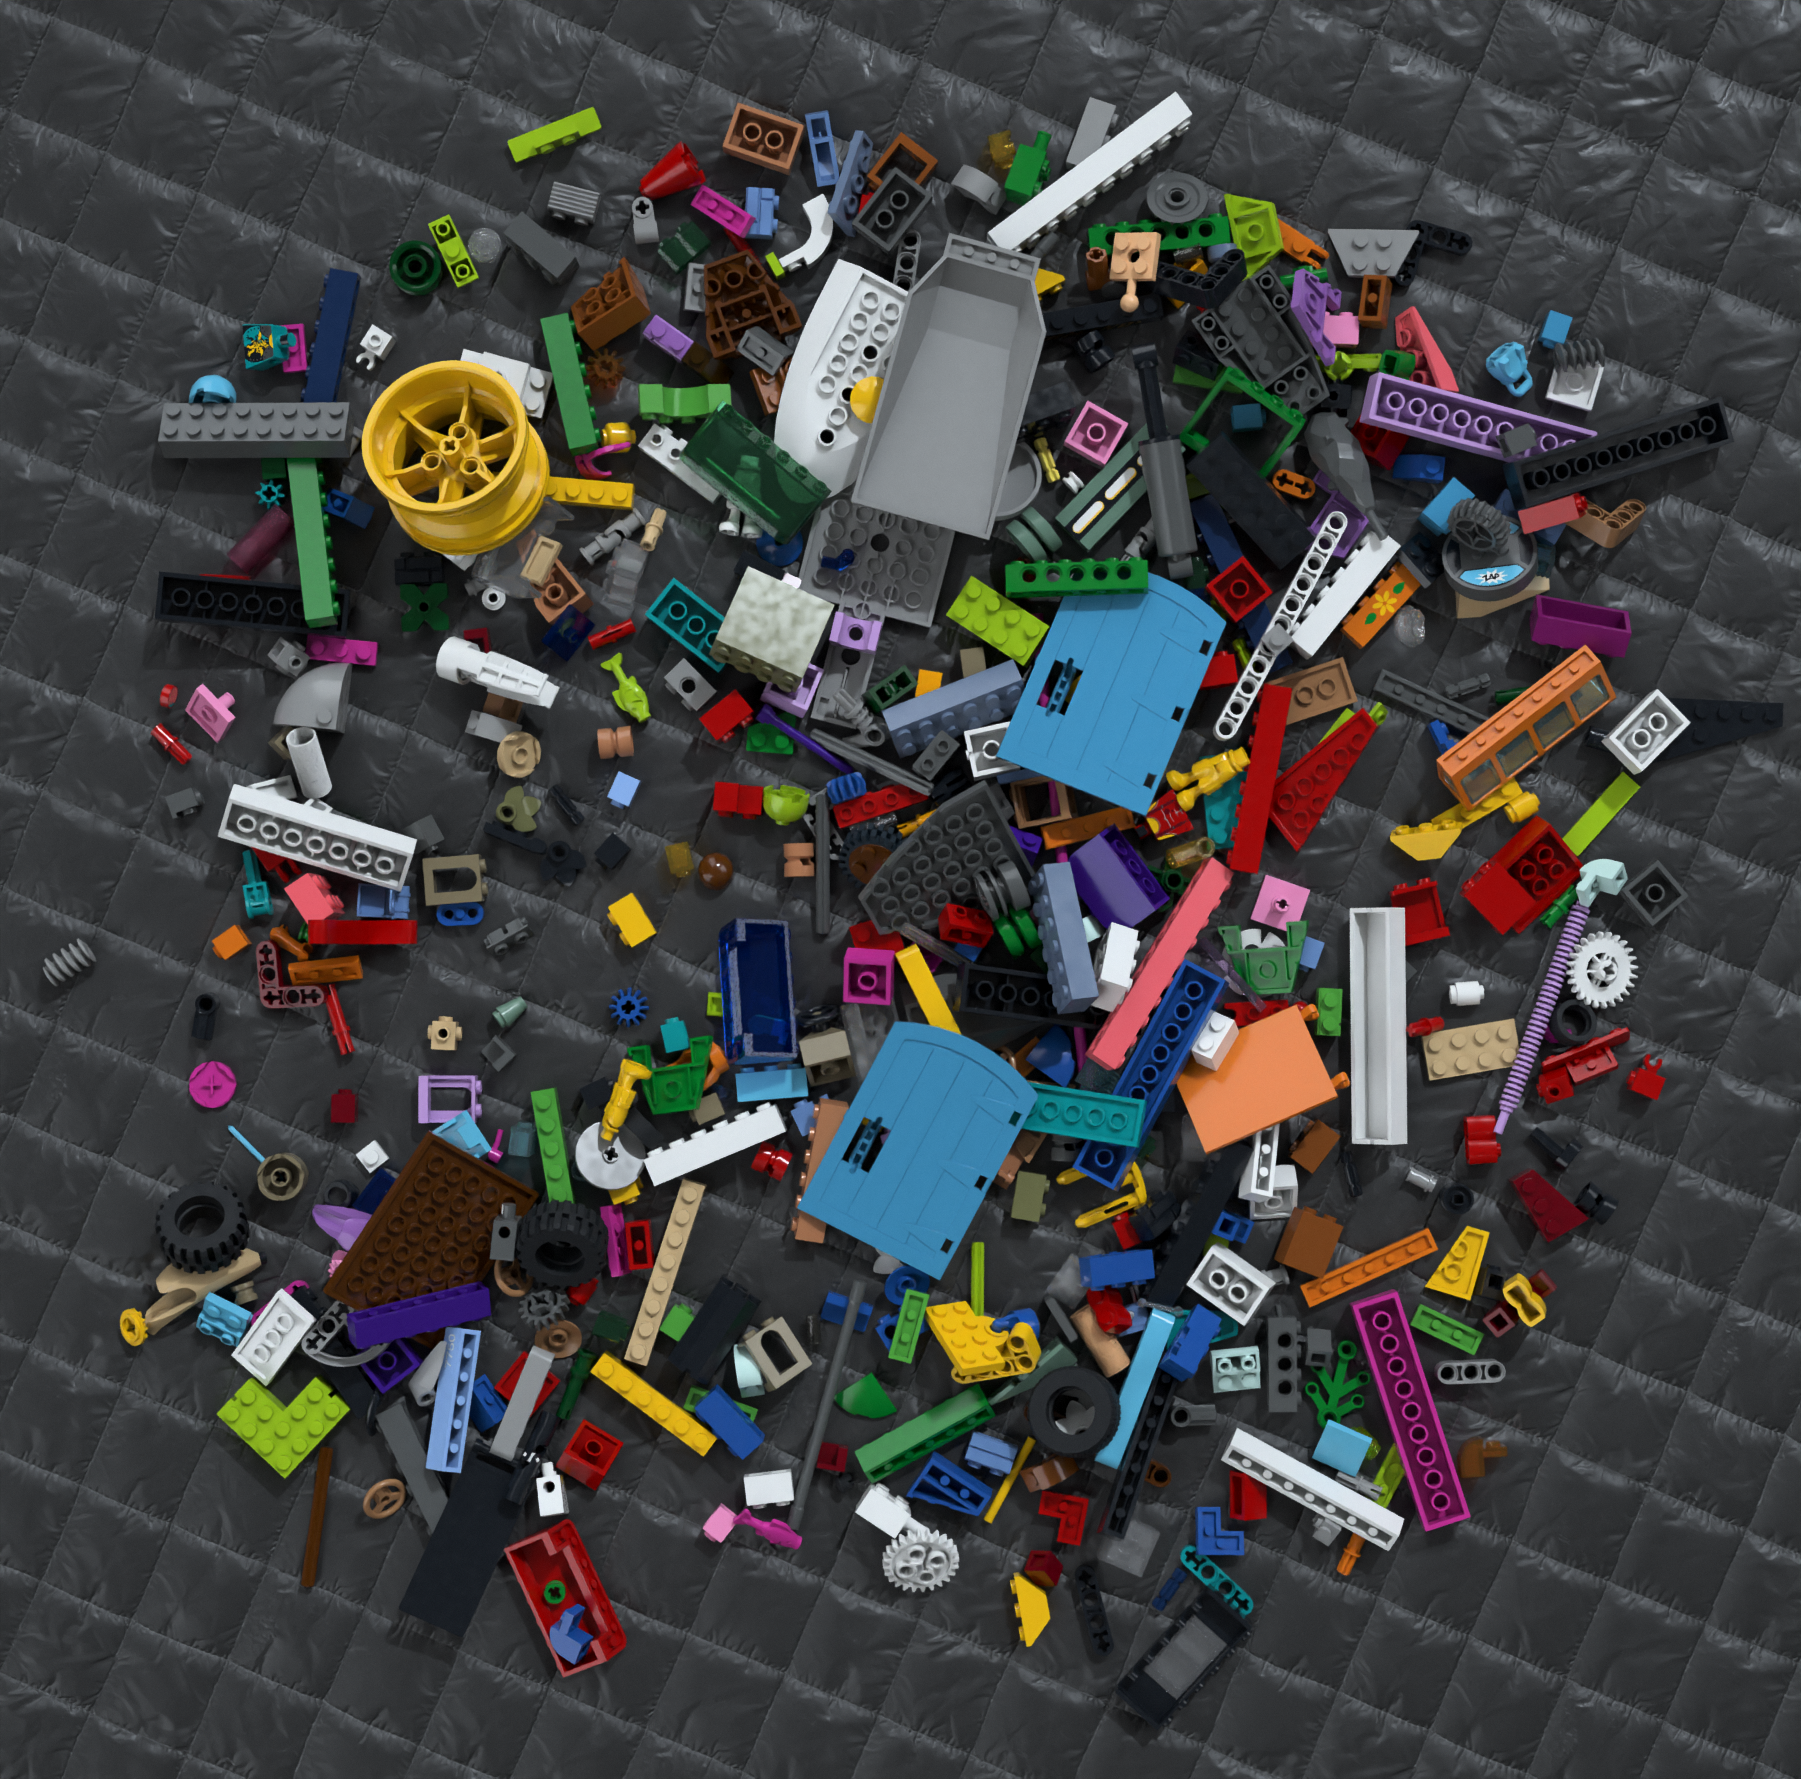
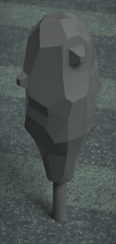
M1335 412L1313 414L1304 436L1309 447L1310 457L1330 479L1327 485L1329 491H1340L1350 503L1367 517L1379 540L1386 539L1388 535L1374 512L1377 506L1371 486L1370 468L1359 440L1347 429L1348 419L1338 417Z

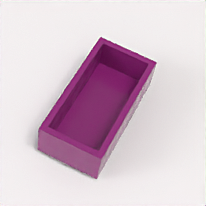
M1537 594L1529 618L1531 641L1541 645H1557L1563 649H1580L1586 645L1593 653L1605 654L1611 658L1625 657L1632 634L1628 611Z

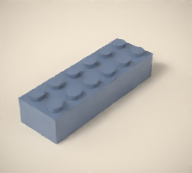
M1012 659L882 710V714L901 759L926 749L941 730L950 737L956 738L964 734V731L978 729L1014 714L1025 687L1017 666Z
M1070 862L1043 864L1030 879L1028 889L1030 895H1033V913L1038 919V936L1043 942V959L1048 965L1047 978L1049 984H1052V1002L1054 1007H1057L1058 1014L1083 1012L1099 997L1071 865Z

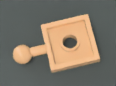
M1158 232L1115 233L1109 279L1112 281H1127L1126 294L1120 300V306L1125 312H1134L1139 306V300L1135 296L1137 281H1156L1161 234ZM1139 251V259L1132 263L1131 256Z

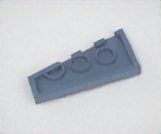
M855 130L853 139L850 141L849 151L846 160L843 162L842 171L835 185V192L827 212L841 230L850 237H855L856 230L852 228V222L859 213L860 207L857 206L859 194H864L865 188L863 173L868 172L873 142L866 133Z

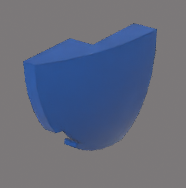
M1054 1025L1037 1043L1025 1060L1061 1086L1067 1088L1070 1084L1075 1069V1061L1072 1060L1071 1053L1073 1046L1067 1034L1058 1025Z

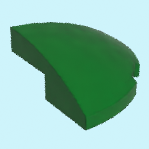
M872 1372L835 1394L834 1400L843 1409L854 1415L859 1414L869 1418H880L897 1411Z

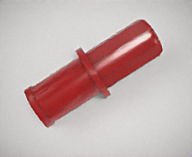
M161 723L151 731L150 734L165 747L164 751H169L182 765L187 764L191 760L192 755L179 742V738H175Z
M1438 1016L1429 1019L1421 1018L1418 1022L1410 1023L1406 1027V1032H1409L1410 1037L1419 1035L1429 1036L1432 1032L1441 1031L1444 1028V1021Z

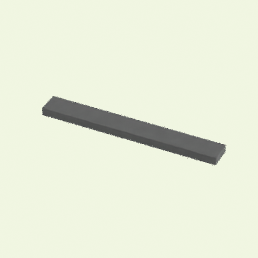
M1385 669L1381 670L1372 691L1430 718L1439 720V722H1443L1467 735L1489 719L1487 716ZM1521 733L1501 750L1507 753L1528 737V735ZM1552 748L1534 761L1532 765L1543 769Z

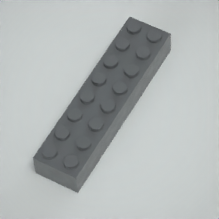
M350 402L164 403L158 443L164 458L350 457L355 418Z

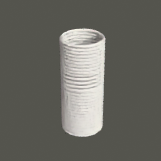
M309 727L296 728L287 735L286 742L302 793L307 798H321L330 792L332 784L316 732Z

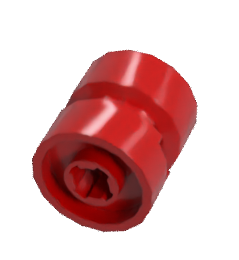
M762 1141L751 1169L760 1173L767 1171L769 1177L781 1182L793 1153L782 1148L777 1151L775 1145Z

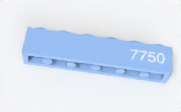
M446 1327L444 1341L447 1342L438 1378L426 1469L461 1473L481 1331Z

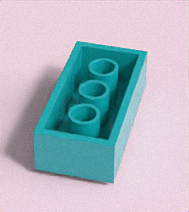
M673 578L645 613V616L718 674H721L729 663H720L709 653L725 617Z

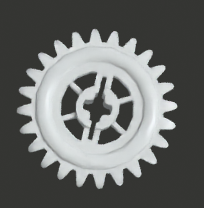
M1600 931L1596 935L1590 933L1587 939L1581 938V946L1578 944L1574 945L1576 953L1570 952L1569 954L1572 961H1567V965L1571 969L1567 970L1566 974L1571 975V978L1567 982L1568 984H1574L1571 992H1578L1576 998L1578 1000L1583 999L1585 1005L1591 1004L1593 1008L1600 1006L1603 1009L1607 1008V1004L1614 1007L1616 1006L1614 1000L1623 1002L1620 994L1630 995L1626 987H1635L1629 979L1638 978V976L1631 973V970L1637 969L1638 966L1630 965V962L1637 959V957L1628 956L1629 952L1633 951V948H1624L1628 942L1625 940L1618 942L1620 939L1619 935L1612 936L1611 932L1604 934ZM1598 953H1602L1600 959H1598L1595 955ZM1590 959H1592V962L1589 965V969L1587 970L1588 962L1590 961ZM1587 973L1590 974L1591 980H1589ZM1601 981H1605V983L1607 984L1605 986L1599 987Z

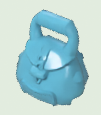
M1517 342L1505 343L1486 359L1487 371L1493 378L1499 380L1501 384L1506 385L1508 391L1513 396L1522 397L1533 386L1532 377L1526 369L1528 362L1524 346ZM1521 376H1524L1526 380L1515 389L1513 383L1519 380Z

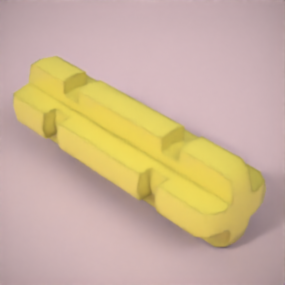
M1038 438L1034 441L1036 451H1039L1038 457L1043 470L1046 471V478L1049 483L1056 482L1060 479L1058 470H1055L1056 465L1051 451L1047 449L1048 443L1046 438Z

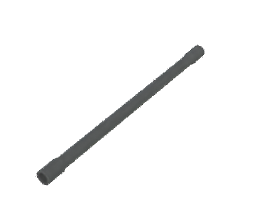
M859 1279L853 1280L848 1298L849 1303L795 1498L786 1524L793 1530H799L804 1505L859 1307L867 1287V1282Z

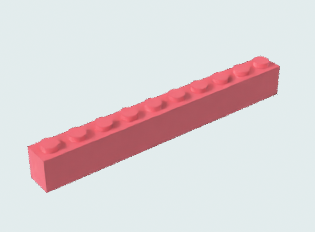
M1213 857L1203 860L1132 976L1133 982L1130 991L1125 992L1122 1004H1117L1114 1011L1110 1012L1085 1053L1087 1057L1106 1070L1118 1069L1123 1064L1125 1052L1136 1043V1034L1140 1028L1143 1029L1148 1023L1150 1011L1159 1005L1161 993L1171 985L1173 981L1172 975L1175 970L1180 968L1187 950H1191L1196 944L1197 938L1195 937L1198 932L1207 926L1209 914L1211 911H1215L1221 902L1219 899L1221 894L1230 888L1233 882L1231 880L1234 875L1233 871Z

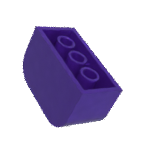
M1115 823L1076 850L1068 859L1072 869L1077 896L1084 900L1090 914L1097 918L1107 929L1112 922L1132 928L1170 899Z

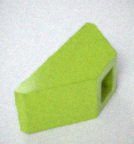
M448 214L429 223L428 226L457 288L479 279L450 215Z

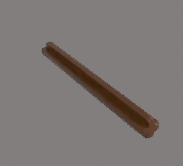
M321 1447L319 1451L301 1585L305 1587H313L315 1584L333 1448Z

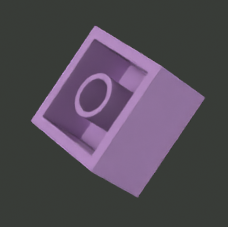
M809 663L796 693L792 691L785 692L778 685L768 682L760 700L803 719L824 669Z

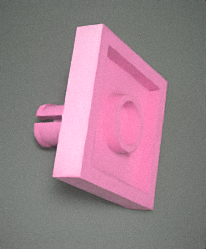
M202 684L196 688L185 711L219 743L224 739L235 719V716L228 710V708L234 705L235 699L228 692L217 699Z
M1265 875L1250 919L1287 932L1286 922L1300 921L1310 890Z

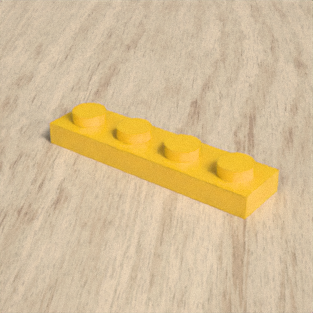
M1512 778L1470 812L1461 803H1458L1429 821L1433 825H1439L1447 820H1456V822H1463L1464 828L1523 794L1515 778Z

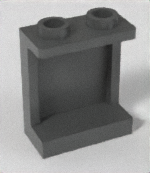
M941 730L915 761L912 770L923 779L932 782L959 749L960 744Z

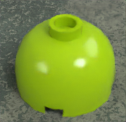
M774 785L764 788L762 797L764 811L770 818L776 820L777 824L789 825L790 822L801 819L806 813L810 794L805 795V790L781 785L780 789L774 790Z

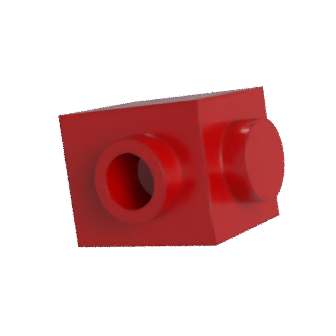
M1566 1066L1539 1075V1084H1536V1088L1540 1098L1544 1097L1547 1104L1574 1096V1087Z

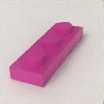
M703 184L690 204L742 238H745L756 219Z
M307 636L306 654L310 657L309 660L376 666L379 643Z
M621 1203L600 1207L601 1218L609 1232L607 1252L611 1277L632 1273V1270H629L626 1231Z

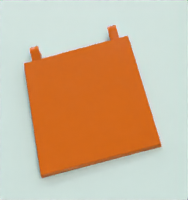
M1296 1004L1239 1029V1035L1217 1071L1196 1063L1193 1054L1191 1055L1176 1084L1206 1155L1338 1098L1335 1090L1350 1086V1081L1345 1072L1337 1074L1330 1080L1306 1027L1305 1021L1319 1018V1013L1314 1004L1306 1006L1302 1011H1299Z

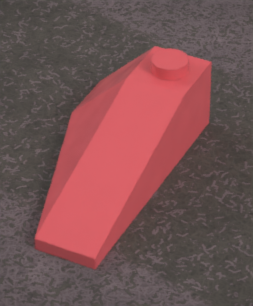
M1412 306L1395 317L1397 346L1400 347V351L1414 354L1416 358L1415 368L1409 380L1458 393L1459 389L1453 372L1417 309Z

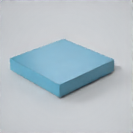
M1329 1419L1312 1458L1356 1477L1372 1438Z

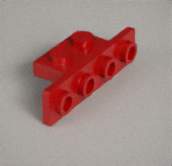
M890 784L882 787L881 791L875 793L866 792L865 795L857 799L835 805L833 810L839 828L842 829L927 801L929 798L903 784L896 786Z
M1628 1027L1623 1029L1617 1028L1602 1038L1595 1037L1590 1039L1585 1045L1580 1047L1573 1046L1561 1055H1551L1541 1063V1071L1546 1073L1566 1066L1574 1086L1618 1069V1063L1610 1048L1630 1040V1031Z

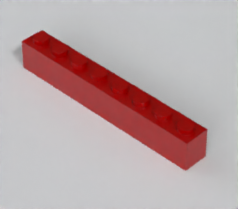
M1264 683V688L1258 691L1257 702L1261 704L1259 712H1254L1252 725L1256 726L1255 735L1250 734L1248 748L1252 749L1251 758H1249L1250 764L1244 767V772L1248 773L1246 781H1241L1239 795H1243L1242 804H1237L1235 818H1239L1238 827H1233L1230 840L1235 841L1233 851L1228 850L1226 864H1230V870L1258 875L1293 691L1292 688Z

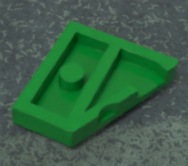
M788 712L777 715L781 720L795 728V715ZM760 722L748 727L746 751L793 755L794 739L771 723L766 724L764 722L762 724Z

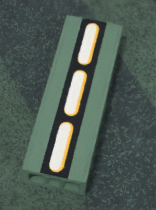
M1147 423L1054 519V522L1087 553L1147 492V485L1144 482L1142 471V458L1138 447L1139 441L1149 439ZM1181 441V452L1183 455L1186 449L1183 447L1185 443Z

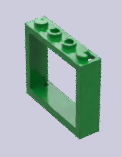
M1228 366L1180 432V440L1196 452L1210 441L1194 430L1193 427L1229 380L1293 425L1259 470L1266 477L1302 429L1306 419L1303 418V415L1298 410L1290 409L1284 405L1281 398L1276 395L1271 396L1264 391L1265 389L1261 384L1248 380L1241 370Z

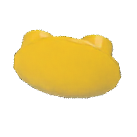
M871 376L864 378L855 384L851 391L850 405L857 419L865 423L873 422L884 379L881 377Z

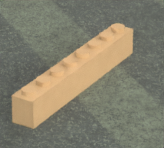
M685 1177L682 1180L624 1357L626 1360L647 1366L707 1186L706 1184Z

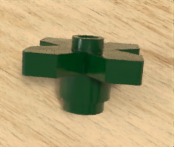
M433 583L425 595L415 584L400 585V599L412 607L411 610L401 617L402 631H418L425 620L435 631L450 629L449 615L439 609V605L449 597L447 583ZM422 603L428 604L429 608L426 612L421 611Z
M1174 851L1164 857L1162 870L1152 865L1147 866L1170 897L1167 902L1156 910L1157 913L1172 907L1174 894L1182 896L1192 880L1191 878L1183 877L1181 873L1185 862L1179 851Z

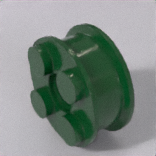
M417 240L407 241L398 246L391 255L389 262L391 277L396 285L405 293L415 296L425 295L432 292L440 284L443 276V264L435 249L429 244ZM414 263H421L422 269L418 273H412L410 271L411 266Z

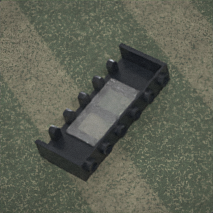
M1209 1583L1115 1686V1693L1156 1730L1161 1726L1166 1727L1173 1719L1172 1714L1177 1709L1181 1710L1186 1706L1190 1694L1193 1691L1197 1693L1205 1684L1203 1680L1209 1674L1212 1676L1218 1671L1221 1666L1219 1663L1223 1658H1229L1236 1650L1235 1645L1240 1640L1245 1641L1252 1633L1251 1628L1253 1627L1252 1621Z

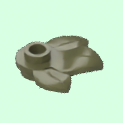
M516 786L507 791L504 802L496 809V817L502 824L512 825L521 832H529L537 828L532 816L538 812L542 802L535 797H524L522 786ZM506 809L512 810V816L509 818L504 816Z

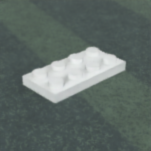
M280 1289L232 1353V1356L267 1386L317 1319L287 1292Z

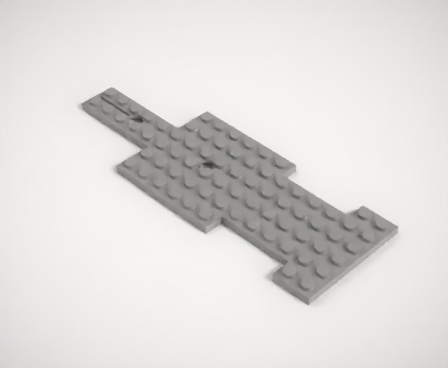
M869 347L864 349L863 353L867 359H874L877 356ZM856 481L836 495L819 501L798 577L802 580L798 589L827 602L839 605L838 612L845 613L849 617L865 621L875 620L882 622V627L885 617L931 628L955 531L852 503L851 499ZM877 534H883L889 539V547L883 552L875 551L871 546V540ZM855 628L850 631L849 636L852 640L857 641L862 638L863 633L860 629ZM829 644L823 667L824 671L820 679L811 718L856 730L857 724H853L851 719H846L843 716L845 710L841 706L839 707V704L833 699V694L836 690L842 688L854 700L861 699L864 701L861 695L866 692L875 655L860 652L859 661L854 665H848L842 660V652L846 648Z

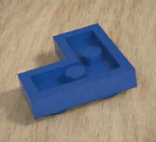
M1436 720L1427 725L1441 755L1458 743L1454 742L1453 739H1448L1449 731L1443 722L1440 723L1439 720Z
M1195 1507L1196 1555H1244V1531H1221L1220 1507Z

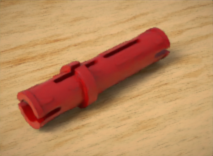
M331 984L328 986L331 995L328 992V999L325 1003L334 1029L332 1034L333 1036L336 1035L340 1054L345 1055L347 1054L345 1044L349 1053L356 1050L349 1034L351 1029L346 1024L335 984Z

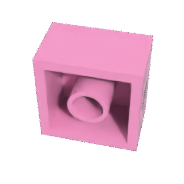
M1087 401L1063 446L1104 468L1129 423Z

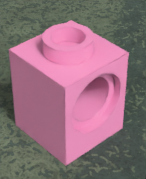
M721 1503L703 1525L705 1536L713 1542L718 1540L721 1543L736 1525L733 1524V1518L737 1515Z

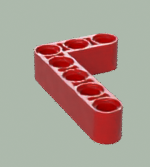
M308 920V944H417V920Z

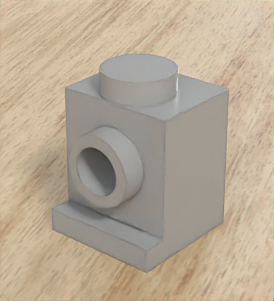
M1317 1513L1312 1520L1315 1527L1312 1537L1329 1547L1340 1533L1342 1526Z

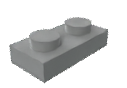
M688 263L683 311L705 313L704 265Z

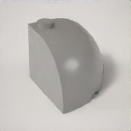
M327 664L314 668L299 677L282 696L274 715L273 725L291 726L292 728L309 727L318 731L345 734L353 664Z

